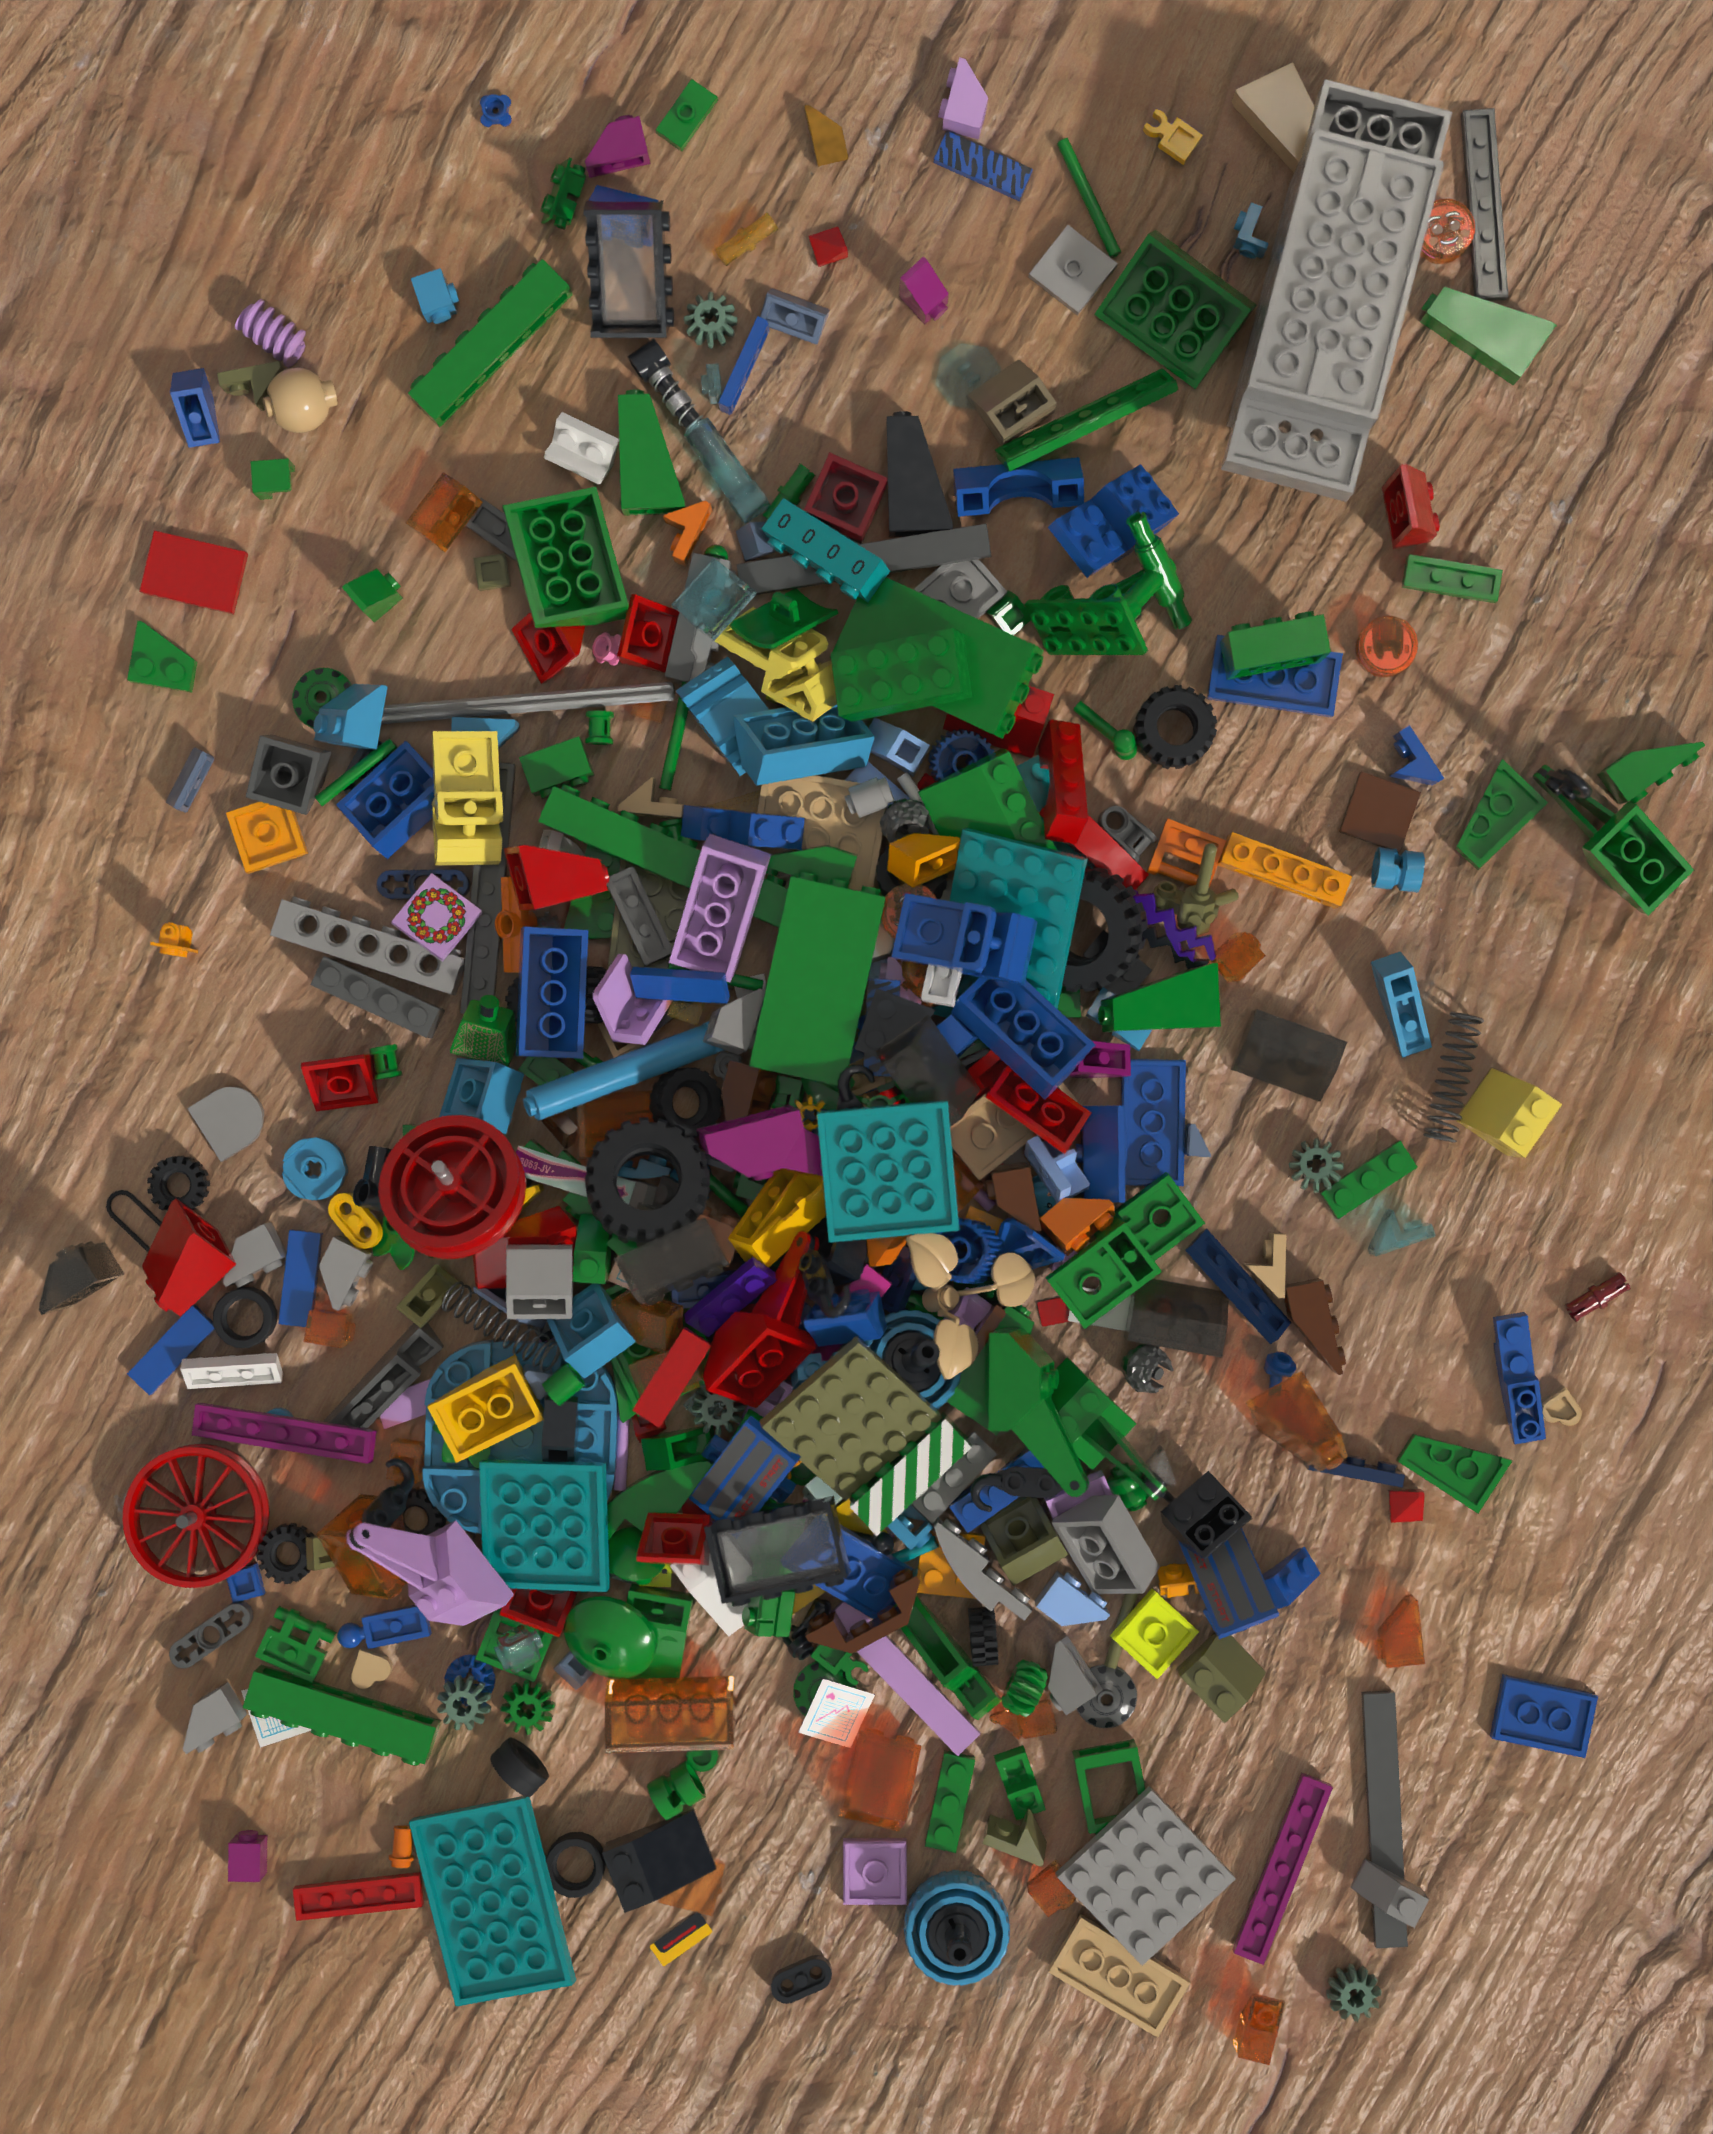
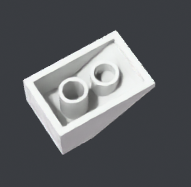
M732 1534L722 1535L732 1583L746 1582L748 1576L752 1575L753 1562ZM711 1555L709 1556V1566L670 1565L687 1590L728 1636L744 1626L742 1611L748 1604L734 1607L731 1602L721 1603Z

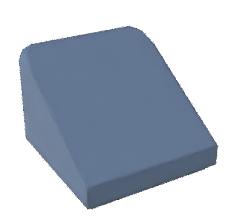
M1196 1124L1185 1125L1184 1154L1187 1156L1211 1157Z
M571 1651L554 1667V1670L575 1690L580 1688L593 1674L573 1656Z

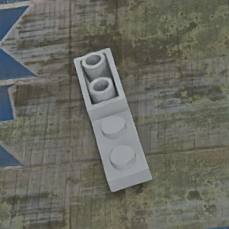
M937 1518L934 1522V1528L939 1544L948 1563L963 1585L990 1611L1000 1602L1025 1621L1032 1612L1031 1605L1028 1603L1030 1598L1017 1587L1011 1590L1002 1583L1005 1579L994 1569L989 1568L987 1571L984 1569L989 1559L985 1554L987 1549L974 1538H971L970 1541L966 1540L959 1534L962 1531L961 1528L948 1518L944 1522Z

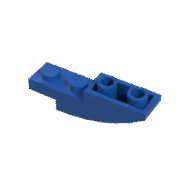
M1525 1312L1493 1317L1496 1343H1493L1495 1360L1513 1443L1521 1444L1546 1439L1540 1386L1539 1379L1535 1376L1528 1315Z

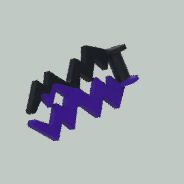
M1136 891L1137 894L1133 898L1136 903L1142 902L1146 911L1148 925L1164 922L1166 935L1161 937L1157 935L1156 926L1149 927L1142 933V937L1148 939L1150 948L1169 945L1172 950L1174 963L1185 960L1187 969L1205 966L1209 963V959L1213 961L1216 958L1212 935L1197 937L1196 926L1182 930L1178 929L1173 908L1157 911L1154 893L1138 894V891ZM1187 940L1189 949L1204 945L1209 959H1194L1195 949L1182 951L1180 942Z

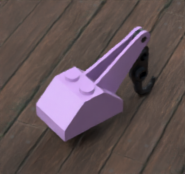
M399 1458L388 1460L386 1467L397 1466L403 1474V1481L399 1485L383 1490L364 1510L362 1523L347 1532L346 1540L348 1545L353 1550L367 1556L408 1582L409 1597L428 1621L465 1626L505 1606L514 1593L456 1520L428 1535L389 1528L404 1512L408 1494L414 1486L415 1477L413 1470L404 1460Z

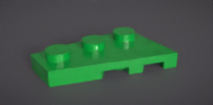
M1502 759L1455 849L1477 870L1481 869L1548 802Z
M587 844L584 856L600 859L601 865L604 864L606 866L609 876L620 871V858ZM609 890L572 900L564 929L588 930V940L611 939L615 902Z
M1412 1434L1396 1461L1478 1514L1513 1461L1509 1458L1417 1434Z

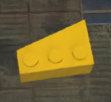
M785 1168L773 1172V1176L768 1179L728 1237L745 1262L754 1257L769 1268L789 1250L797 1233L800 1231L809 1232L826 1216L823 1176Z

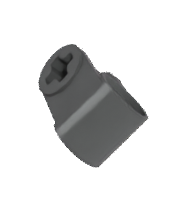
M1121 806L1109 807L1101 812L1098 817V825L1137 863L1140 861L1139 856L1151 843L1158 841V838L1150 829L1137 821ZM1111 812L1118 814L1121 818V826L1117 830L1109 828L1106 823V817ZM1141 837V840L1133 848V845Z

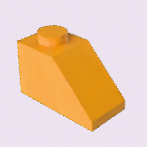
M912 833L889 844L887 871L913 888L956 868L961 838Z

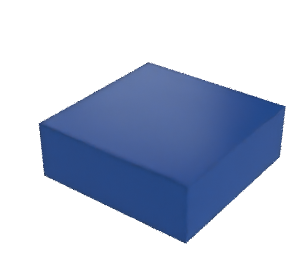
M258 1563L247 1565L237 1573L226 1578L233 1603L258 1597L266 1593Z

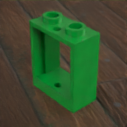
M1134 1739L1072 1751L1089 1834L1095 1833L1097 1835L1117 1815L1094 1819L1085 1774L1086 1769L1131 1761L1137 1796L1145 1790L1138 1748Z

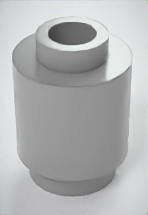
M875 777L848 788L850 795L845 796L850 813H857L859 818L887 808L888 803L894 802L885 777L879 780Z

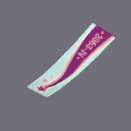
M518 1145L516 1153L521 1160L526 1178L587 1197L585 1187L586 1166ZM617 1177L618 1192L624 1202L629 1205L636 1182Z

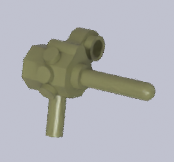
M1209 843L1204 847L1196 885L1185 888L1184 892L1178 890L1174 883L1162 881L1153 891L1156 907L1164 910L1173 908L1174 913L1178 915L1177 926L1181 930L1196 926L1197 936L1209 932L1210 924L1217 918L1220 906L1237 901L1239 897L1235 889L1215 894L1209 888L1217 853V847L1213 843Z

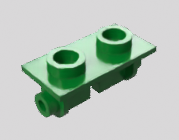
M570 157L562 162L561 165L557 164L550 180L554 183L551 195L546 194L540 209L544 213L541 221L542 224L553 219L555 220L553 225L563 230L566 229L567 225L571 224L577 205L576 202L567 199V195L570 194L579 198L587 177L584 174L586 170L584 167L574 164L573 168L570 167L572 161Z

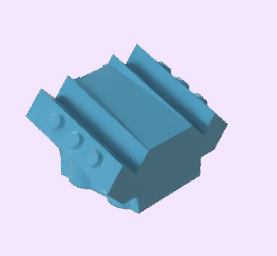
M727 656L677 689L676 692L722 756L741 776L746 771L741 765L733 723L734 715L769 709Z

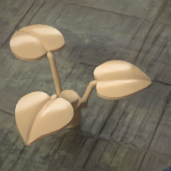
M935 1233L911 1235L906 1238L910 1249L913 1271L918 1281L928 1287L922 1295L923 1306L929 1312H938L939 1317L948 1318L941 1320L936 1326L934 1342L940 1350L937 1363L944 1379H951L973 1363L978 1352V1340L974 1330L969 1325H959V1318L948 1311L956 1307L961 1296L996 1289L997 1298L1001 1305L1006 1307L1019 1306L1029 1298L1033 1291L1035 1282L1032 1266L1016 1253H1003L994 1260L991 1267V1277L995 1284L956 1291L952 1286L945 1285L951 1280L949 1272L958 1263L957 1252L952 1242L948 1238Z

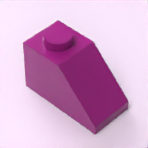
M623 115L616 118L615 122L608 123L585 160L589 178L651 164L640 116Z
M923 256L900 277L899 297L926 324L931 318L936 321L948 309L946 304H948L949 293L928 260Z
M1092 1041L1095 1044L1094 1048L1068 1077L1085 1079L1131 1076L1130 1045Z

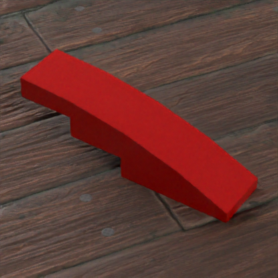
M1045 805V806L1042 808V810L1039 812L1040 816H1041L1043 819H1044V816H1043V815H1044V811H1045L1046 805ZM1089 815L1077 843H1067L1074 851L1087 858V862L1094 869L1101 867L1107 869L1110 876L1117 874L1124 879L1122 884L1126 888L1132 886L1136 890L1149 875Z

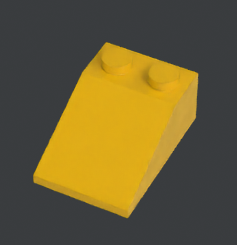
M516 1355L485 1369L427 1405L456 1463L544 1420V1408L523 1374V1368Z

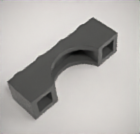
M323 956L310 984L425 1038H433L445 1012V1009L389 986L357 969Z

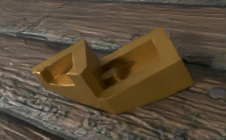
M804 105L817 166L848 160L842 127L812 106Z

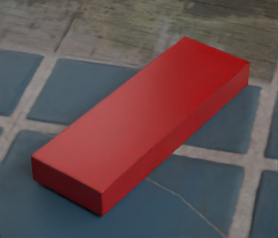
M685 1327L632 1411L660 1428L712 1344Z

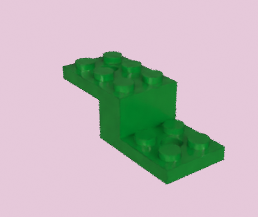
M1165 1172L1115 1210L1112 1224L1104 1231L1098 1230L1095 1232L1094 1235L1097 1239L1047 1275L1046 1279L1080 1324L1086 1329L1162 1271L1155 1263V1260L1204 1225L1205 1222L1170 1175ZM1159 1209L1168 1210V1219L1162 1224H1156L1152 1221L1153 1214ZM1091 1276L1097 1277L1099 1279L1098 1287L1093 1291H1085L1082 1287L1084 1280Z

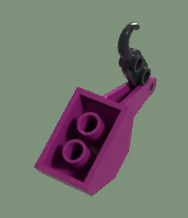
M851 1065L840 1074L836 1110L863 1108V1105L851 1091L850 1079L855 1074H863L870 1083H874L873 1073L867 1067ZM791 1105L696 1129L700 1147L705 1152L745 1176L754 1177L755 1181L770 1178L773 1176L772 1171L781 1168L823 1176L819 1136L804 1129L800 1110Z

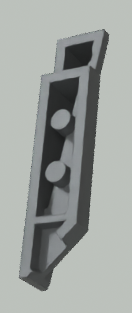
M413 1323L323 1422L367 1429L421 1375L422 1369L419 1366L443 1348L444 1345L429 1323L422 1328Z

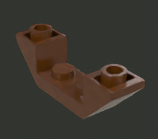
M919 1567L911 1571L909 1568H905L892 1577L893 1580L890 1582L889 1592L895 1600L897 1607L889 1605L877 1613L878 1617L869 1622L866 1620L857 1622L850 1627V1632H847L836 1611L829 1615L821 1613L809 1621L810 1625H808L805 1635L807 1640L853 1654L907 1625L920 1584L921 1570Z

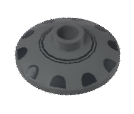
M1104 1664L1091 1667V1672L1103 1690L1078 1707L1077 1711L1087 1723L1095 1727L1113 1728L1119 1726L1129 1719L1136 1707L1137 1690L1135 1684L1127 1672L1119 1667L1113 1669ZM1104 1694L1112 1696V1701L1109 1704L1101 1702V1697Z

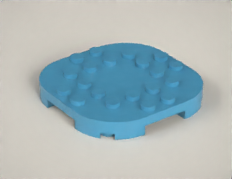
M484 1340L461 1347L447 1357L438 1367L426 1391L424 1404L426 1405L424 1467L422 1468L424 1487L432 1505L437 1507L447 1518L448 1522L451 1523L456 1520L463 1530L482 1534L479 1468H475L468 1458L457 1463L442 1461V1448L445 1440L442 1435L433 1430L432 1427L435 1421L427 1405L485 1369L513 1356L512 1350L516 1341L506 1349L503 1348V1340L498 1342ZM524 1341L518 1343L515 1352L522 1346ZM527 1341L521 1352L516 1354L522 1368L525 1364H532L535 1354L546 1342H539L534 1354L528 1360L523 1361V1352L531 1342ZM535 1341V1342L530 1346V1348L528 1349V1351H527V1353H526V1355H525V1358H526V1357L531 1353V1351L533 1350L536 1341ZM557 1345L549 1351L542 1366L549 1367L556 1355ZM546 1347L538 1355L535 1364L541 1359ZM562 1353L560 1354L557 1362L552 1367L553 1373L561 1365L567 1363L564 1360ZM603 1365L588 1377L583 1378L586 1385L572 1397H578V1441L575 1462L606 1463L608 1501L614 1485L616 1471L618 1402L612 1377ZM545 1397L539 1400L543 1408L545 1407ZM544 1420L492 1445L488 1459L542 1461Z

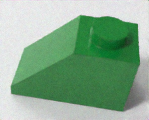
M378 569L372 570L346 583L342 587L374 623L403 599L397 592L401 587L389 572L383 575Z
M581 1212L574 1248L573 1282L605 1284L611 1272L612 1250L606 1243L612 1238V1234L610 1235L603 1229L602 1223L597 1221L592 1213Z
M711 1425L708 1433L703 1432L704 1426L665 1432L641 1439L646 1471L672 1470L705 1460L706 1458L701 1453L714 1436L713 1425Z

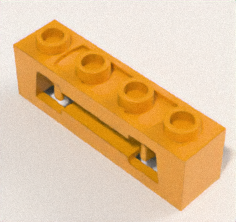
M1234 832L1227 835V842L1218 866L1334 909L1342 905L1352 876Z

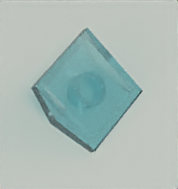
M713 558L671 605L701 633L715 641L757 595V592Z

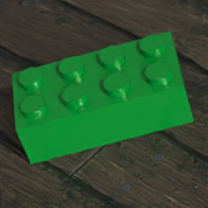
M953 627L830 653L838 715L851 722L973 698L965 637L963 633Z

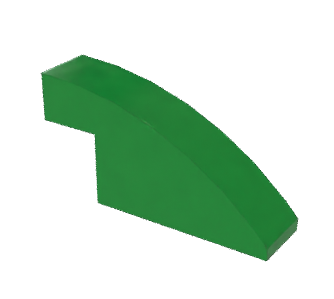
M705 1459L672 1470H656L619 1492L607 1503L608 1541L624 1519L643 1532L648 1513L677 1514L714 1463Z
M916 1595L909 1622L901 1627V1630L943 1687L954 1692L973 1718L981 1719L1002 1701L1001 1697L978 1667H973L970 1657Z

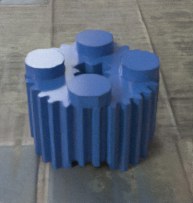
M954 729L952 733L947 731L946 736H940L941 740L936 739V746L932 745L933 749L929 751L928 761L931 764L929 768L933 770L931 775L935 776V781H939L963 769L959 766L956 767L958 756L967 755L968 759H966L965 763L968 766L992 754L994 749L990 748L991 744L986 742V738L970 730Z
M959 1218V1231L935 1233L948 1238L957 1252L958 1263L949 1272L951 1274L950 1281L965 1284L983 1283L987 1280V1276L991 1277V1267L994 1260L1004 1253L1003 1243L998 1240L999 1236L995 1235L996 1231L991 1230V1226L986 1225L984 1222Z

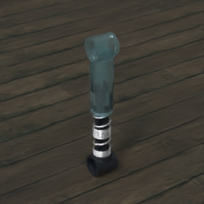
M654 338L627 356L642 381L650 383L652 387H655L656 392L661 393L663 403H666V407L672 416H677L679 425L685 427V440L723 491L740 520L747 524L768 509L771 505L763 491L750 478L709 418L701 419L703 415L699 416L694 409L695 404H691L692 400L687 392H685L686 390H681L678 386L679 381L675 382L673 379V372L669 368L671 363Z

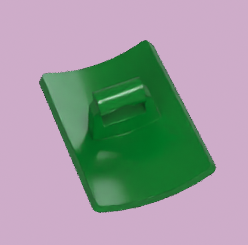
M793 589L785 594L777 591L773 594L770 602L732 621L730 627L749 643L761 648L773 649L837 615L838 610L814 603L798 589Z

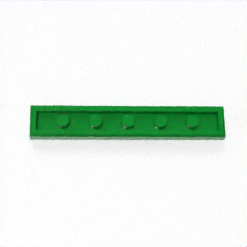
M1161 368L995 449L997 459L1009 472L1178 391L1177 381Z

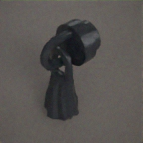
M816 1598L800 1626L791 1625L790 1631L794 1632L791 1638L794 1641L792 1642L789 1637H782L783 1642L788 1647V1652L793 1658L804 1660L814 1651L813 1642L807 1640L805 1633L808 1625H810L809 1621L821 1613H826V1615L832 1613L830 1601Z

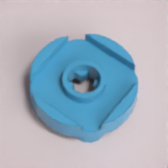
M320 1137L299 1140L287 1150L283 1159V1181L295 1196L303 1199L320 1200L334 1195L343 1185L348 1173L346 1159L340 1148L330 1140ZM309 1161L321 1163L320 1171L322 1173L319 1177L316 1174L308 1175L307 1172L310 1169Z

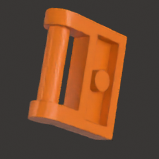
M1167 818L1146 872L1152 875L1158 873L1190 886L1196 885L1198 875L1162 862L1164 853L1200 866L1204 847L1209 843H1213L1217 847V853L1210 879L1211 884L1227 840Z

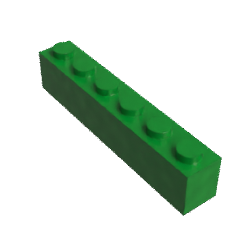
M543 259L537 264L532 263L522 274L523 278L515 286L511 285L506 288L500 296V301L492 309L487 308L478 317V323L470 331L465 330L455 341L456 345L448 353L440 354L435 359L433 368L425 376L420 375L411 384V390L408 392L409 396L439 428L573 295L570 286Z
M260 1665L254 1670L242 1707L251 1710L250 1714L255 1717L266 1719L270 1716L280 1719V1723L284 1726L311 1729L310 1732L316 1736L329 1737L331 1735L341 1738V1742L345 1745L358 1747L359 1745L367 1746L377 1755L389 1756L392 1754L402 1757L401 1760L404 1763L418 1766L420 1763L425 1765L429 1759L441 1720L316 1681L311 1683L293 1674L265 1665Z

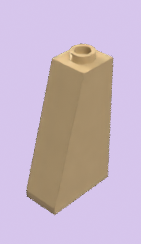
M1292 62L1236 89L1231 102L1234 108L1294 173L1303 154L1315 107Z

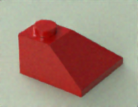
M530 612L511 630L540 683L543 684L580 654L585 626L535 628Z

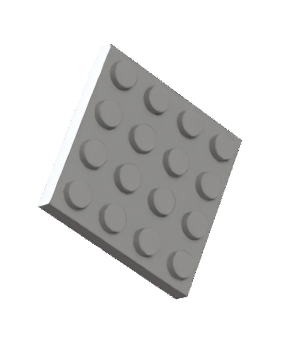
M1150 1786L1056 1872L1057 1878L1142 1966L1236 1880L1233 1873Z

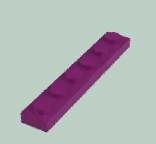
M206 1403L195 1404L192 1436L366 1464L373 1462L377 1430Z
M1301 1772L1232 1949L1234 1954L1264 1965L1332 1792L1333 1786L1330 1783Z

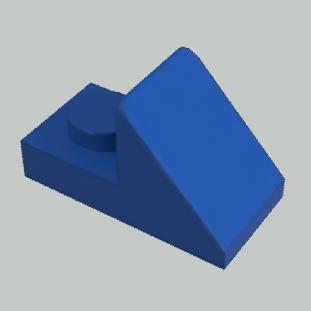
M1410 725L1393 736L1396 740L1394 743L1396 751L1403 759L1407 757L1410 763L1390 775V777L1427 785H1434L1444 779Z

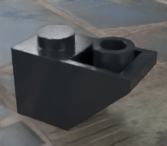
M546 1395L542 1434V1462H575L578 1441V1397H571L559 1406L549 1395Z

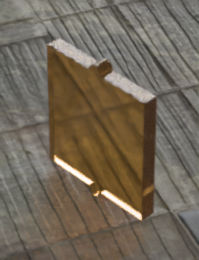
M715 1862L717 1868L715 1871L660 1898L659 1903L713 1916L717 1896L722 1893L720 1884L725 1864Z

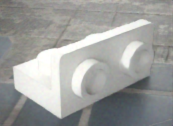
M561 412L556 420L552 443L545 451L544 458L594 483L601 484L613 467L619 439Z

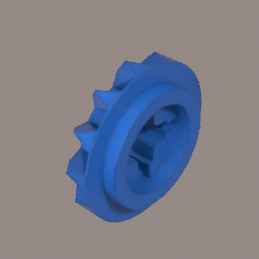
M470 1654L455 1659L449 1665L444 1679L445 1683L449 1681L454 1684L456 1676L461 1675L462 1678H465L470 1668H472L471 1673L474 1679L478 1680V1682L483 1681L486 1684L481 1693H492L495 1687V1673L491 1665L476 1660L477 1655ZM462 1697L460 1701L465 1706H468L467 1699Z

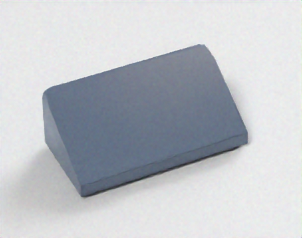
M772 288L766 294L760 317L768 320L770 328L817 345L830 309Z
M194 747L166 803L177 810L185 813L188 812L214 761V757Z

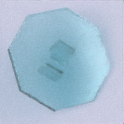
M960 343L940 357L936 387L950 406L976 410L967 398V394L1000 373L1001 367L986 347Z

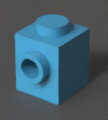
M441 268L411 278L422 314L427 323H444L451 319V315L457 314L454 304L459 302L457 291L453 283H447Z

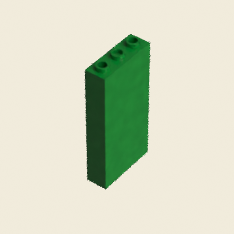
M887 577L869 602L857 597L833 652L953 627L963 633L965 637L973 698L933 705V707L1002 739L1005 733L1011 731L1015 723L1016 717L1014 714L1019 703L1022 704L1028 696V684L1031 677L1042 666L1043 649Z
M799 872L798 878L790 877L749 1066L838 1086L840 1074L845 1068L849 1067L886 897L880 896L881 889L862 886L861 891L848 889L849 882L830 879V884L817 882V875Z

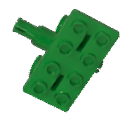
M1145 512L1134 513L1126 520L1136 541L1134 551L1143 570L1117 584H1107L1100 587L1089 598L1074 599L1067 585H1059L1046 592L1041 599H1029L1024 604L1049 655H1144L1148 648L1135 620L1141 614V608L1153 595L1158 604L1166 608L1174 629H1183L1191 624L1192 617L1189 615L1183 601L1184 589L1177 576L1176 565L1169 557L1162 539L1154 535Z

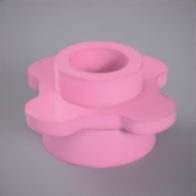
M604 632L595 639L593 654L598 663L606 661L612 666L618 664L617 653L621 635L610 636L609 633Z

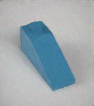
M1401 951L1372 961L1371 966L1376 987L1401 1057L1403 1058L1431 1048V1040L1414 967Z

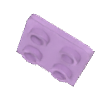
M618 954L595 988L593 999L613 1042L646 1045L673 1000L636 998L630 977L632 965L626 954Z

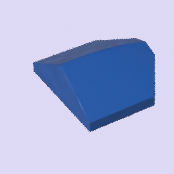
M1007 1218L1001 1222L998 1240L1003 1243L1004 1253L1020 1255L1032 1266V1270L1064 1259L1065 1254L1029 1227L1013 1218Z

